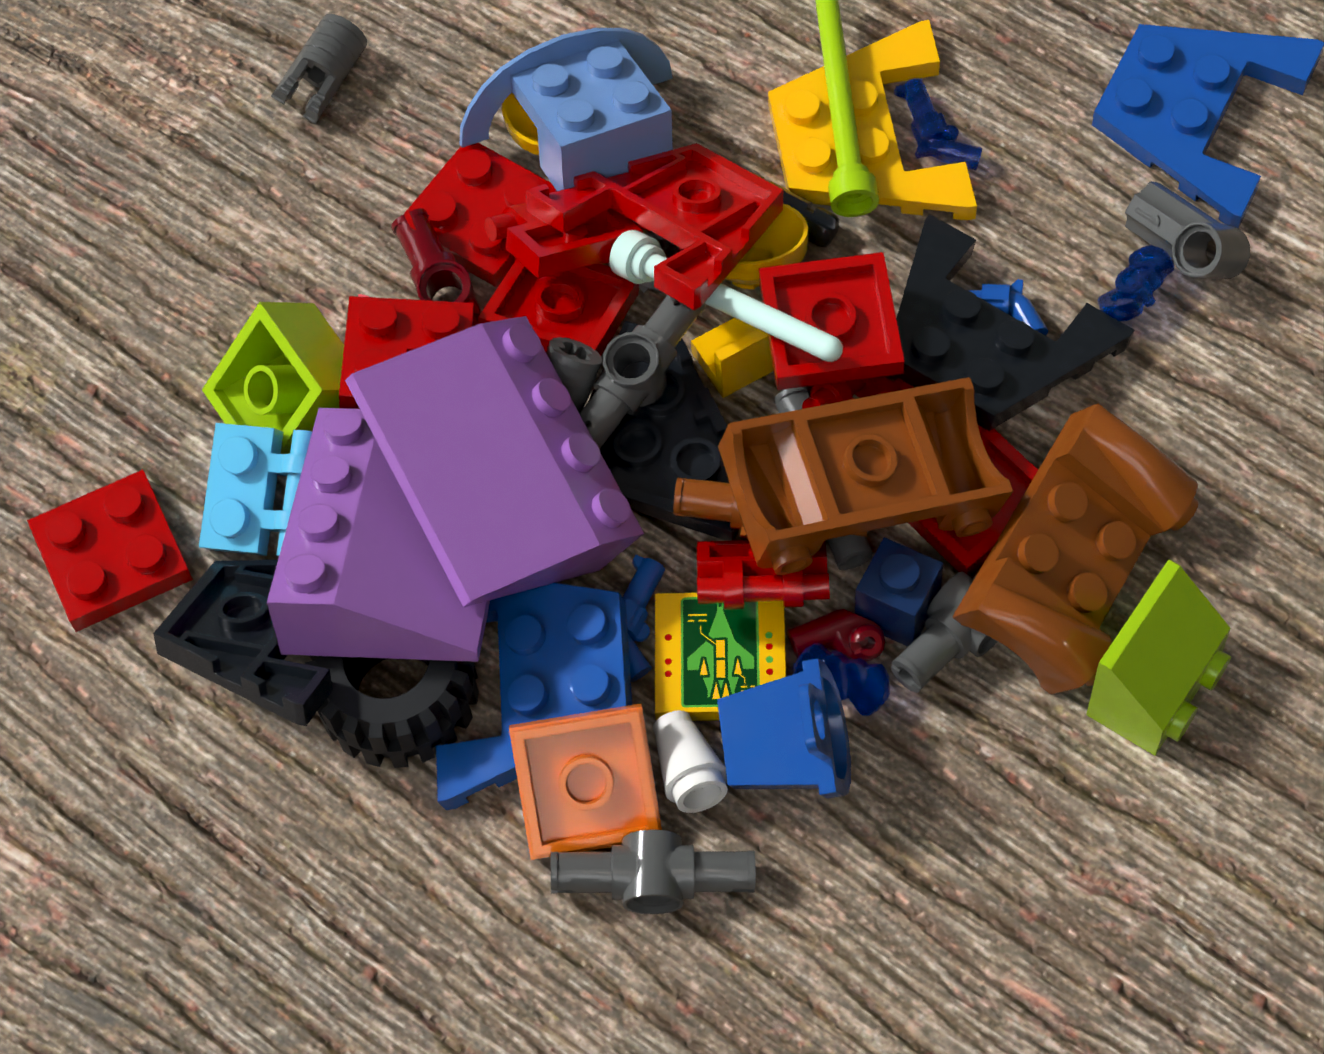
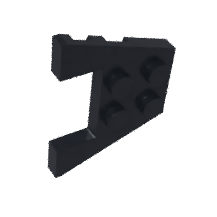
M929 214L922 228L896 318L905 361L903 374L894 375L915 388L970 377L974 386L977 423L979 426L990 431L1048 397L1051 388L1070 377L1075 380L1090 372L1098 360L1109 354L1115 357L1124 352L1129 346L1135 330L1088 303L1085 304L1060 338L1054 341L1031 328L1025 322L1015 319L977 297L974 293L954 284L951 280L971 257L976 239Z
M278 560L214 561L153 633L157 654L297 725L307 726L333 691L330 669L285 661L284 659L287 655H282L267 605Z

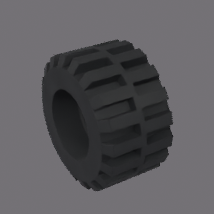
M310 656L312 661L305 662L306 665L330 669L333 691L319 708L318 713L333 741L338 740L342 750L353 758L362 752L366 764L377 767L381 766L384 757L391 759L394 768L408 767V757L418 754L422 763L435 758L432 748L439 743L445 745L455 743L458 740L454 728L459 726L467 729L473 718L469 705L477 704L479 690L475 680L478 679L474 662L420 660L428 665L421 681L410 691L400 696L386 699L373 698L364 695L358 690L366 673L379 662L389 658Z

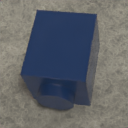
M884 537L855 590V614L879 625L885 637L908 647L920 636L925 627V622L929 618L927 617V610L933 598L941 589L944 563Z

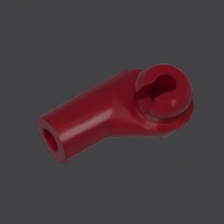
M845 609L835 610L787 630L788 640L798 660L829 648L854 660L866 662L880 656L886 643L884 633L879 625Z

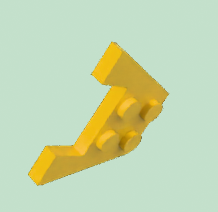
M924 20L846 55L861 163L876 178L879 204L899 206L902 214L923 216L924 209L953 212V219L957 220L976 219L977 204L966 162L904 171L883 84L939 75L940 60L930 21ZM823 66L769 91L768 107L786 189L813 204L831 206L828 184L833 178V173L838 168Z

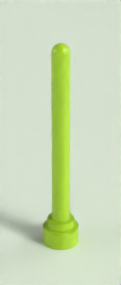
M815 0L838 168L833 173V178L828 184L831 209L839 216L859 217L872 212L878 206L877 182L875 176L861 163L839 0Z

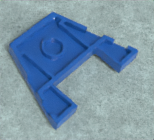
M1139 24L1094 111L1092 126L1150 168L1154 164L1177 180L1179 182L1178 190L1193 201L1201 198L1220 212L1218 219L1221 222L1239 228L1257 192L1261 176L1206 156L1205 153L1243 76L1247 75L1303 96L1322 56L1324 42L1308 38Z
M552 583L490 600L486 623L498 621L502 734L496 737L436 746L437 802L445 810L456 809L469 803L468 796L494 783L501 787L517 779L509 725L632 705L626 602L619 592Z

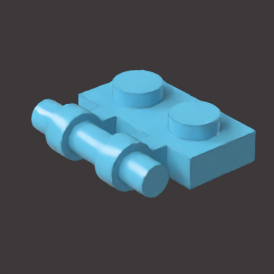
M224 423L215 424L199 541L200 548L267 556L270 531L279 532L276 555H280L312 431L293 430L290 454H281L283 432L278 429ZM277 476H287L283 510L274 511Z

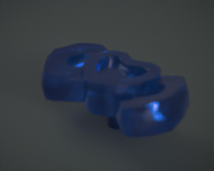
M1148 245L1134 251L1129 256V267L1121 271L1116 277V288L1098 297L1097 304L1100 310L1121 322L1129 321L1141 315L1144 306H1152L1156 301L1153 292L1163 284L1164 278L1174 271V263L1169 253L1153 245Z
M814 643L805 648L794 663V674L803 671L802 661L820 659L832 672L841 700L849 698L862 716H870L880 710L890 696V677L882 664H868L860 658L849 659L842 652H830L820 643Z

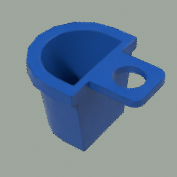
M820 659L802 661V672L717 699L728 786L734 789H819V794L827 799L845 796L849 793L851 785V756L845 714L832 672Z

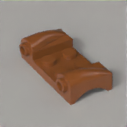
M970 377L731 422L728 424L718 445L737 509L757 566L760 568H773L777 575H787L807 568L813 562L812 556L820 550L827 539L936 517L938 529L942 531L954 530L957 537H969L979 534L991 527L993 524L992 518L1000 511L1013 493L1009 479L1005 478L995 468L983 445L976 418L974 386Z
M1099 403L1071 414L952 618L961 625L979 631L1012 650L1032 669L1039 681L1040 687L1049 694L1077 689L1084 684L1086 686L1094 685L1098 664L1112 642L1111 636L1099 629L1149 538L1170 528L1173 531L1179 530L1194 516L1199 505L1198 500L1194 498L1198 488L1197 481L1156 446L1108 412Z

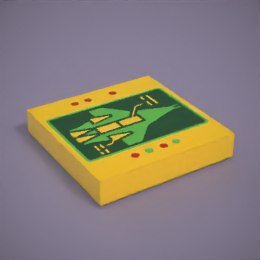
M697 593L655 594L656 720L664 714L678 710L688 712L692 721L720 720L717 699L786 677L783 601L744 602V609L724 610V603L698 604Z

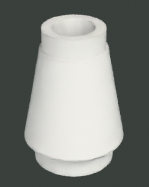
M678 710L664 714L654 723L653 731L656 736V745L667 799L676 803L678 809L686 813H696L715 806L727 794L728 788L725 783L727 780L726 767L695 723L692 722L688 712Z

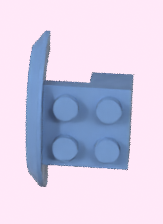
M592 28L560 35L524 51L500 67L480 87L468 105L460 125L459 145L463 148L489 139V128L494 115L504 100L513 93L537 127L540 167L557 191L574 187V176L592 171L606 178L628 172L629 161L673 150L672 110L653 86L654 84L673 79L670 61L655 42L641 33L625 28Z

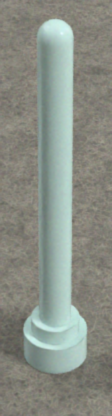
M628 230L622 233L614 242L610 252L609 263L611 270L616 275L632 283L642 284L654 281V266L667 258L661 249L660 243L655 238L637 230ZM722 283L705 302V304L824 361H836L843 353V345L837 337Z

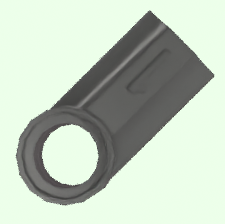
M1149 182L1143 190L1133 196L1125 211L1127 215L1125 227L1172 258L1176 267L1187 276L1208 279H1232L1239 275L1248 264L1250 244L1247 236L1239 228L1221 224L1161 183ZM1213 238L1216 244V255L1209 264L1206 257V249L1208 243Z

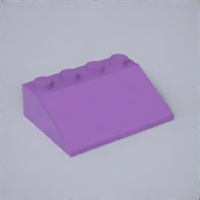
M526 316L475 325L352 373L345 380L463 607L600 571L644 534L630 508L629 502L622 494L600 453L598 445L590 435L571 400L568 390L559 378L538 335L533 330Z
M318 408L267 600L281 654L478 662L490 600L467 607L462 606L361 410Z

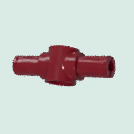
M421 208L409 211L416 228L415 231L411 230L404 214L395 219L391 224V229L397 235L413 267L410 271V277L417 289L419 300L433 301L435 294L442 288L456 287L462 290V292L454 302L474 303L473 326L478 325V317L482 310L476 300L469 274L457 262L454 254L444 250L429 221L427 211Z

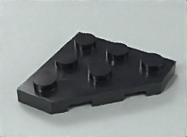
M625 321L619 335L632 332L638 324ZM681 339L675 347L677 356L666 370L667 386L663 395L654 403L639 407L634 415L626 414L602 446L600 453L622 494L629 502L631 510L725 541L734 540L739 529L730 528V522L673 514L677 478L729 483L718 448L726 431L727 424L708 387L705 388L693 365L692 356L685 342ZM643 361L633 362L624 368L621 376L625 378L642 376L648 370L650 364ZM595 389L593 390V392H592V394H591L589 400L591 399V397H592V396L594 395V393L596 392Z

